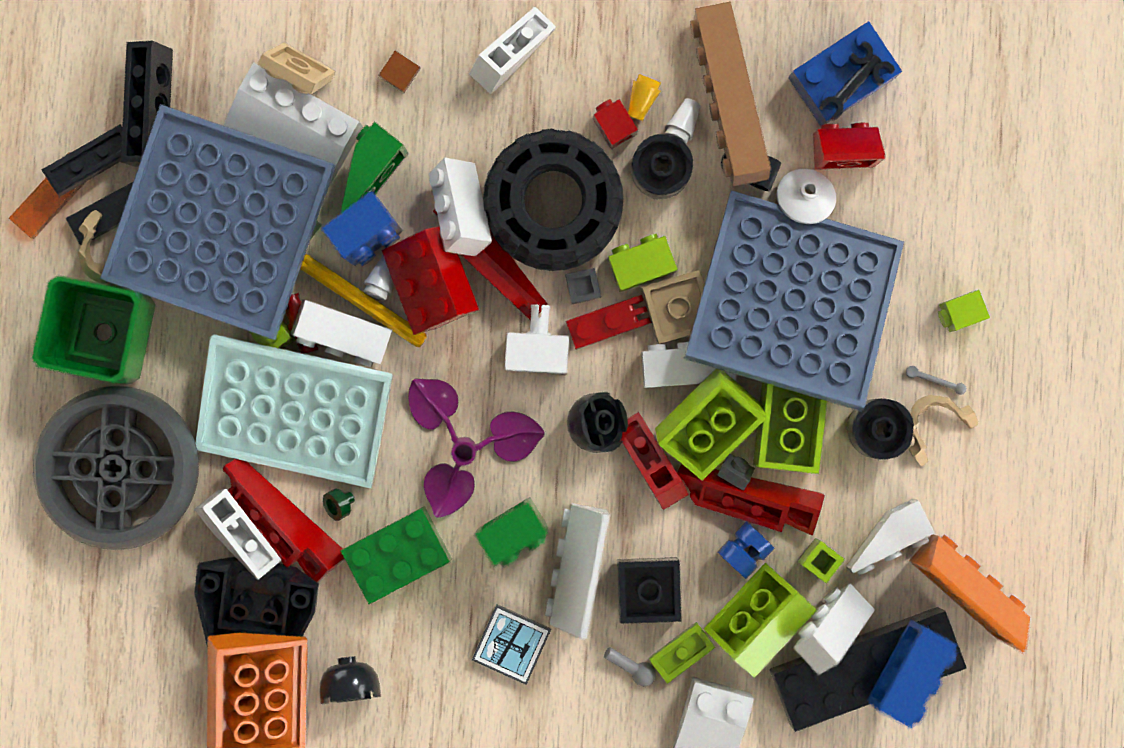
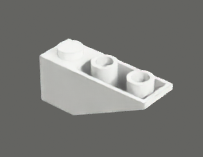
M911 499L885 512L847 564V570L852 573L857 572L858 575L864 574L875 568L873 563L883 558L885 561L893 560L902 555V549L910 545L912 548H916L929 541L928 536L935 532L919 500Z

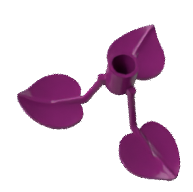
M415 378L411 382L408 397L414 419L418 424L427 429H435L444 421L451 440L454 442L451 451L452 459L456 463L454 468L446 463L437 464L427 472L424 479L425 495L436 518L454 513L471 498L475 486L474 477L470 472L459 469L461 466L469 465L474 461L476 451L481 450L490 442H494V451L500 458L511 462L519 461L527 457L545 435L543 428L534 419L525 414L511 411L501 413L492 419L490 429L493 436L486 438L480 443L475 444L468 437L458 438L451 421L448 419L458 408V395L455 389L449 383L438 379Z

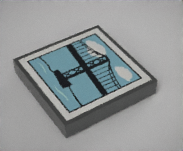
M496 604L472 661L527 685L551 632V628Z

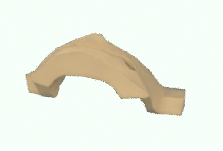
M94 210L79 227V231L84 234V240L79 249L78 256L82 271L89 278L102 284L110 283L100 279L104 265L95 263L90 255L91 239L94 238L95 229L102 217L101 213Z
M927 395L916 401L911 408L915 443L909 451L921 466L928 462V458L924 450L927 446L917 431L919 415L931 406H942L954 412L969 429H972L978 425V419L969 405L959 408L950 398L936 395Z

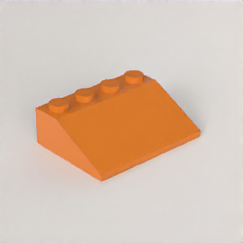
M932 534L928 538L929 541L918 549L909 562L997 640L1023 653L1027 649L1030 616L1023 611L1026 606L1015 596L1011 595L1008 598L1000 590L1003 588V585L991 575L983 576L978 571L981 566L967 554L963 558L957 553L955 549L958 546L946 535L939 537Z
M251 633L208 636L207 748H305L308 645L306 637Z

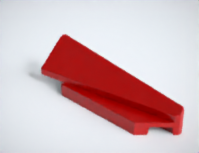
M434 209L433 213L438 217L437 212ZM490 230L492 242L477 256L460 255L521 313L531 320V305H539L540 314L542 312V305H547V302L512 257L498 244Z
M234 459L224 465L223 472L230 477L231 482L228 492L287 568L297 561L305 574L318 583L345 559L341 553L343 548L247 461Z
M683 464L680 465L677 474L689 489V497L696 506L779 532L783 531L784 524L786 523L813 536L825 497L823 493L751 477L743 491L717 476L719 469H713L701 480Z

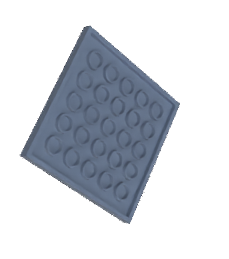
M160 104L100 279L276 340L336 165Z
M731 190L684 359L862 411L865 407L904 241L830 219H825L815 224L798 223L787 217L776 203Z

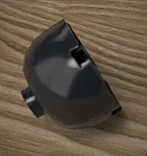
M590 393L578 399L571 407L567 418L568 432L571 439L583 450L593 453L611 452L621 446L623 442L620 439L623 432H627V413L622 402L619 399H614L610 396V393Z
M356 656L338 658V665L329 667L322 675L319 690L320 704H329V698L330 702L337 703L371 699V692L373 697H381L378 675L367 663L356 662Z

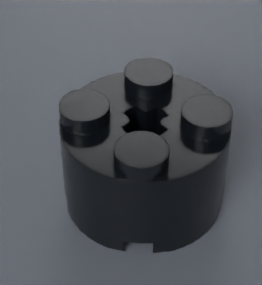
M664 134L650 136L640 143L631 163V175L635 185L643 194L653 199H667L677 195L688 183L693 170V157L688 146L681 139ZM657 161L661 164H668L667 173H664L662 170L656 171Z
M870 399L866 401L862 411L853 410L846 428L851 444L859 453L874 459H891L904 453L910 446L913 439L914 423L910 412L901 403L890 399ZM877 423L885 424L883 427L884 435L875 433Z

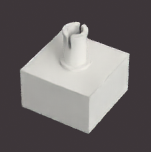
M531 305L530 332H527V334L507 332L505 370L567 375L569 336H556L548 333L550 306L542 305L541 318H539V305Z

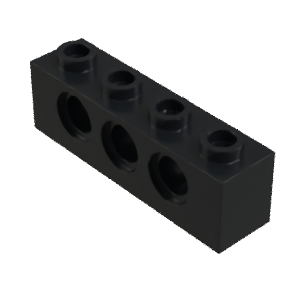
M152 40L126 42L121 163L138 168L160 104L170 107L173 49Z

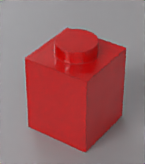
M609 99L595 108L597 112L593 115V120L611 150L637 135L638 129L620 99L615 102Z

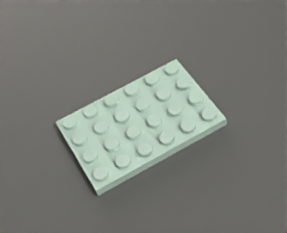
M213 334L210 338L195 442L197 450L371 489L374 482L393 374Z

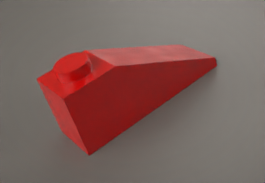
M637 412L627 418V432H623L620 440L623 441L624 447L661 508L665 510L689 494L642 416Z

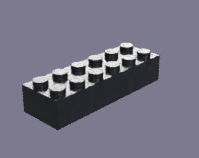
M936 607L857 636L840 662L819 675L803 657L770 668L769 670L787 719L794 732L869 705L870 703L867 699L911 619L957 645L955 649L957 655L950 668L945 667L940 678L967 669L946 611Z

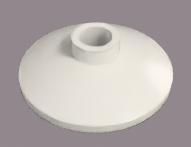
M793 170L781 179L777 188L776 196L779 207L787 217L798 223H819L832 213L836 204V193L832 183L827 177L815 170ZM804 189L812 191L813 194H807Z

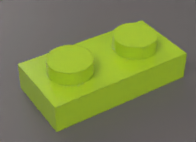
M695 622L650 656L649 660L668 684L716 647L699 624Z

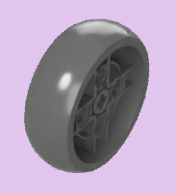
M108 386L78 395L59 408L50 418L41 432L36 445L33 460V477L37 496L42 507L53 523L64 533L89 546L101 549L124 550L139 547L158 539L181 519L196 491L199 477V457L195 440L189 427L179 413L168 403L152 393L126 386ZM102 409L101 426L88 432L78 443L74 451H63L66 440L75 426L88 415ZM137 411L149 417L161 428L168 439L173 456H161L150 436L136 427ZM117 429L121 430L124 434V441L119 446L113 442L112 438L113 433ZM85 458L90 460L92 464L89 474H85L81 470V462ZM145 461H148L153 466V472L150 477H145L141 472V466ZM116 463L121 466V472L111 470V464ZM62 480H72L78 494L97 509L96 523L87 519L74 507L65 492ZM159 484L172 485L169 496L162 507L145 522L131 526L132 510L147 502ZM113 490L119 492L121 496L118 506H114L109 500L110 493Z

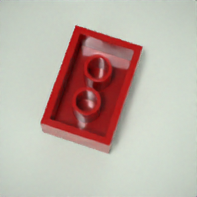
M440 226L424 229L381 250L413 335L437 329L479 310L459 255L457 253L445 252L443 239L440 235Z

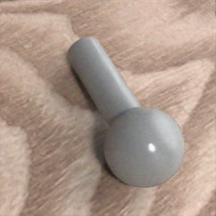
M611 647L606 650L604 658L631 673L637 685L645 687L654 682L656 671L651 664L646 662L638 664Z

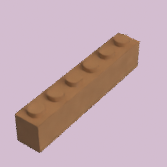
M731 1L695 8L694 20L690 21L693 39L698 38L700 47L696 48L699 66L704 65L707 74L703 75V84L706 94L711 93L713 103H709L712 121H718L720 131H716L718 148L725 151L726 159H722L725 177H731L733 187L769 180L771 167Z

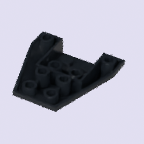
M235 556L198 563L194 594L207 649L208 636L251 633L302 637L316 612L319 583L297 567L290 566L287 568L284 564H276L260 579H256Z

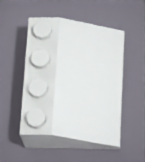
M253 62L236 93L223 126L335 164L336 167L328 187L329 189L363 126L358 120L309 93L303 94L296 91L288 81L271 77L266 73V69Z
M572 503L570 510H564L562 527H567L565 539L559 538L556 556L562 558L560 569H553L550 586L556 587L554 599L548 598L545 616L550 617L551 626L578 638L587 639L609 513L607 509Z

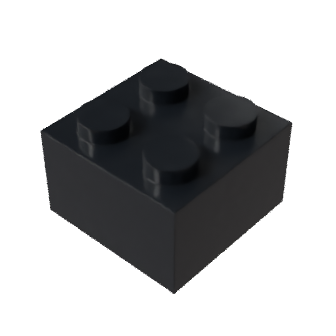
M678 557L617 559L620 624L682 622L680 560Z

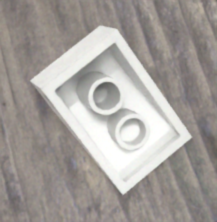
M692 677L673 748H739L754 701L751 693Z

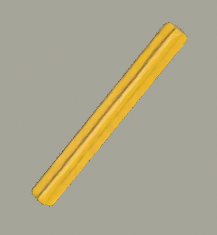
M305 254L300 268L302 271L414 346H422L427 338L425 333L413 335L408 321L311 256Z

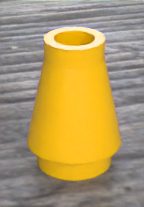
M640 74L636 81L633 80L628 114L631 117L641 121L644 120L645 115L661 92L659 90L661 82Z

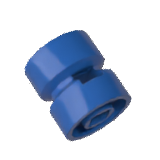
M745 522L736 531V539L734 541L728 540L717 553L747 579L757 568L756 561H764L775 548L748 522ZM746 547H749V550H748V552L746 553V552L744 551V549H745Z

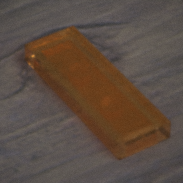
M45 178L14 211L9 219L26 235L34 239L85 183L59 197L47 178Z

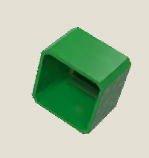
M57 275L48 281L32 359L37 367L112 383L132 384L141 376L156 304L150 296L142 293ZM106 323L110 326L112 333L109 339L102 341L97 336V329L100 325Z

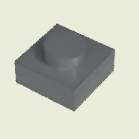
M595 268L565 274L572 304L601 298Z
M729 454L724 460L717 476L744 491L755 468L749 465L745 459Z

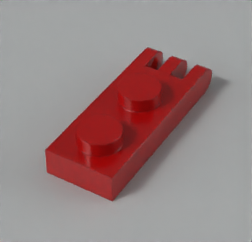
M639 295L567 320L566 324L575 349L652 323L650 317L638 321L637 315L646 313L648 310L646 306L634 309L633 304L644 301L643 296Z

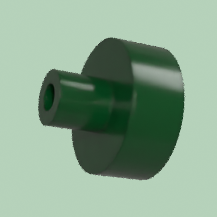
M336 488L323 495L324 508L333 520L339 521L350 515V504L355 501L351 492L344 494L340 489Z

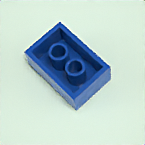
M869 21L793 70L788 77L820 126L832 120L831 117L836 113V107L833 104H827L823 110H820L821 102L827 97L835 96L861 67L853 65L849 57L854 53L859 58H865V51L859 47L863 41L868 42L872 46L873 54L877 55L882 62H890L896 70L892 74H889L884 69L879 70V76L885 81L881 86L873 83L870 75L843 104V112L894 80L902 72Z
M372 191L322 227V230L342 257L354 266L359 263L361 266H364L376 257L374 253L382 246L387 248L395 244L400 239L398 234L403 231Z
M911 619L867 701L879 712L912 729L915 723L919 724L924 718L927 710L925 704L930 695L934 696L938 692L942 680L939 678L945 667L950 668L957 655L955 651L957 645Z

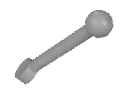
M909 366L906 369V375L910 378L919 377L951 388L959 395L966 392V386L963 383L954 384L918 371V368L915 366Z

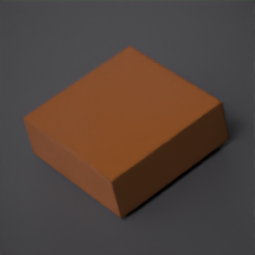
M395 50L379 73V77L405 93L421 68Z

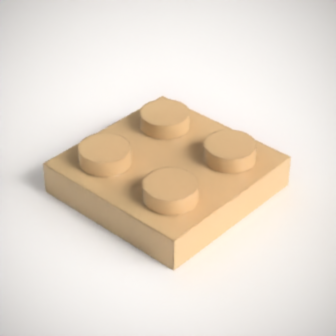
M282 43L263 53L257 64L266 69V73L271 77L288 81L296 91L303 94H312L332 82L336 72L286 43Z
M700 270L642 286L658 344L691 335L704 288V281Z

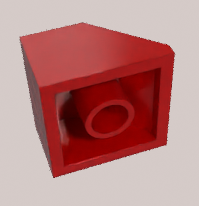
M853 123L851 128H839V124L821 125V129H817L813 134L814 170L871 168L885 159V151L878 127H869V123Z

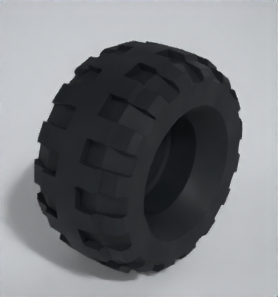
M542 129L541 131L531 134L527 133L519 137L497 156L485 182L483 195L484 212H486L489 229L495 240L511 257L539 270H567L590 261L602 252L611 241L622 216L623 189L619 173L613 161L594 141L592 142L581 134L569 130ZM549 171H558L569 175L578 184L582 194V206L576 218L569 224L558 228H548L536 223L529 216L524 201L525 192L530 182L538 175Z

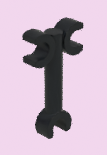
M863 41L859 46L865 51V58H859L854 53L849 57L853 65L861 66L859 70L835 96L825 98L819 106L820 110H823L827 104H833L836 107V113L831 117L833 121L841 116L844 110L843 104L870 75L873 83L881 86L885 81L879 76V70L884 69L889 74L896 70L890 62H882L877 55L873 54V48L868 42Z

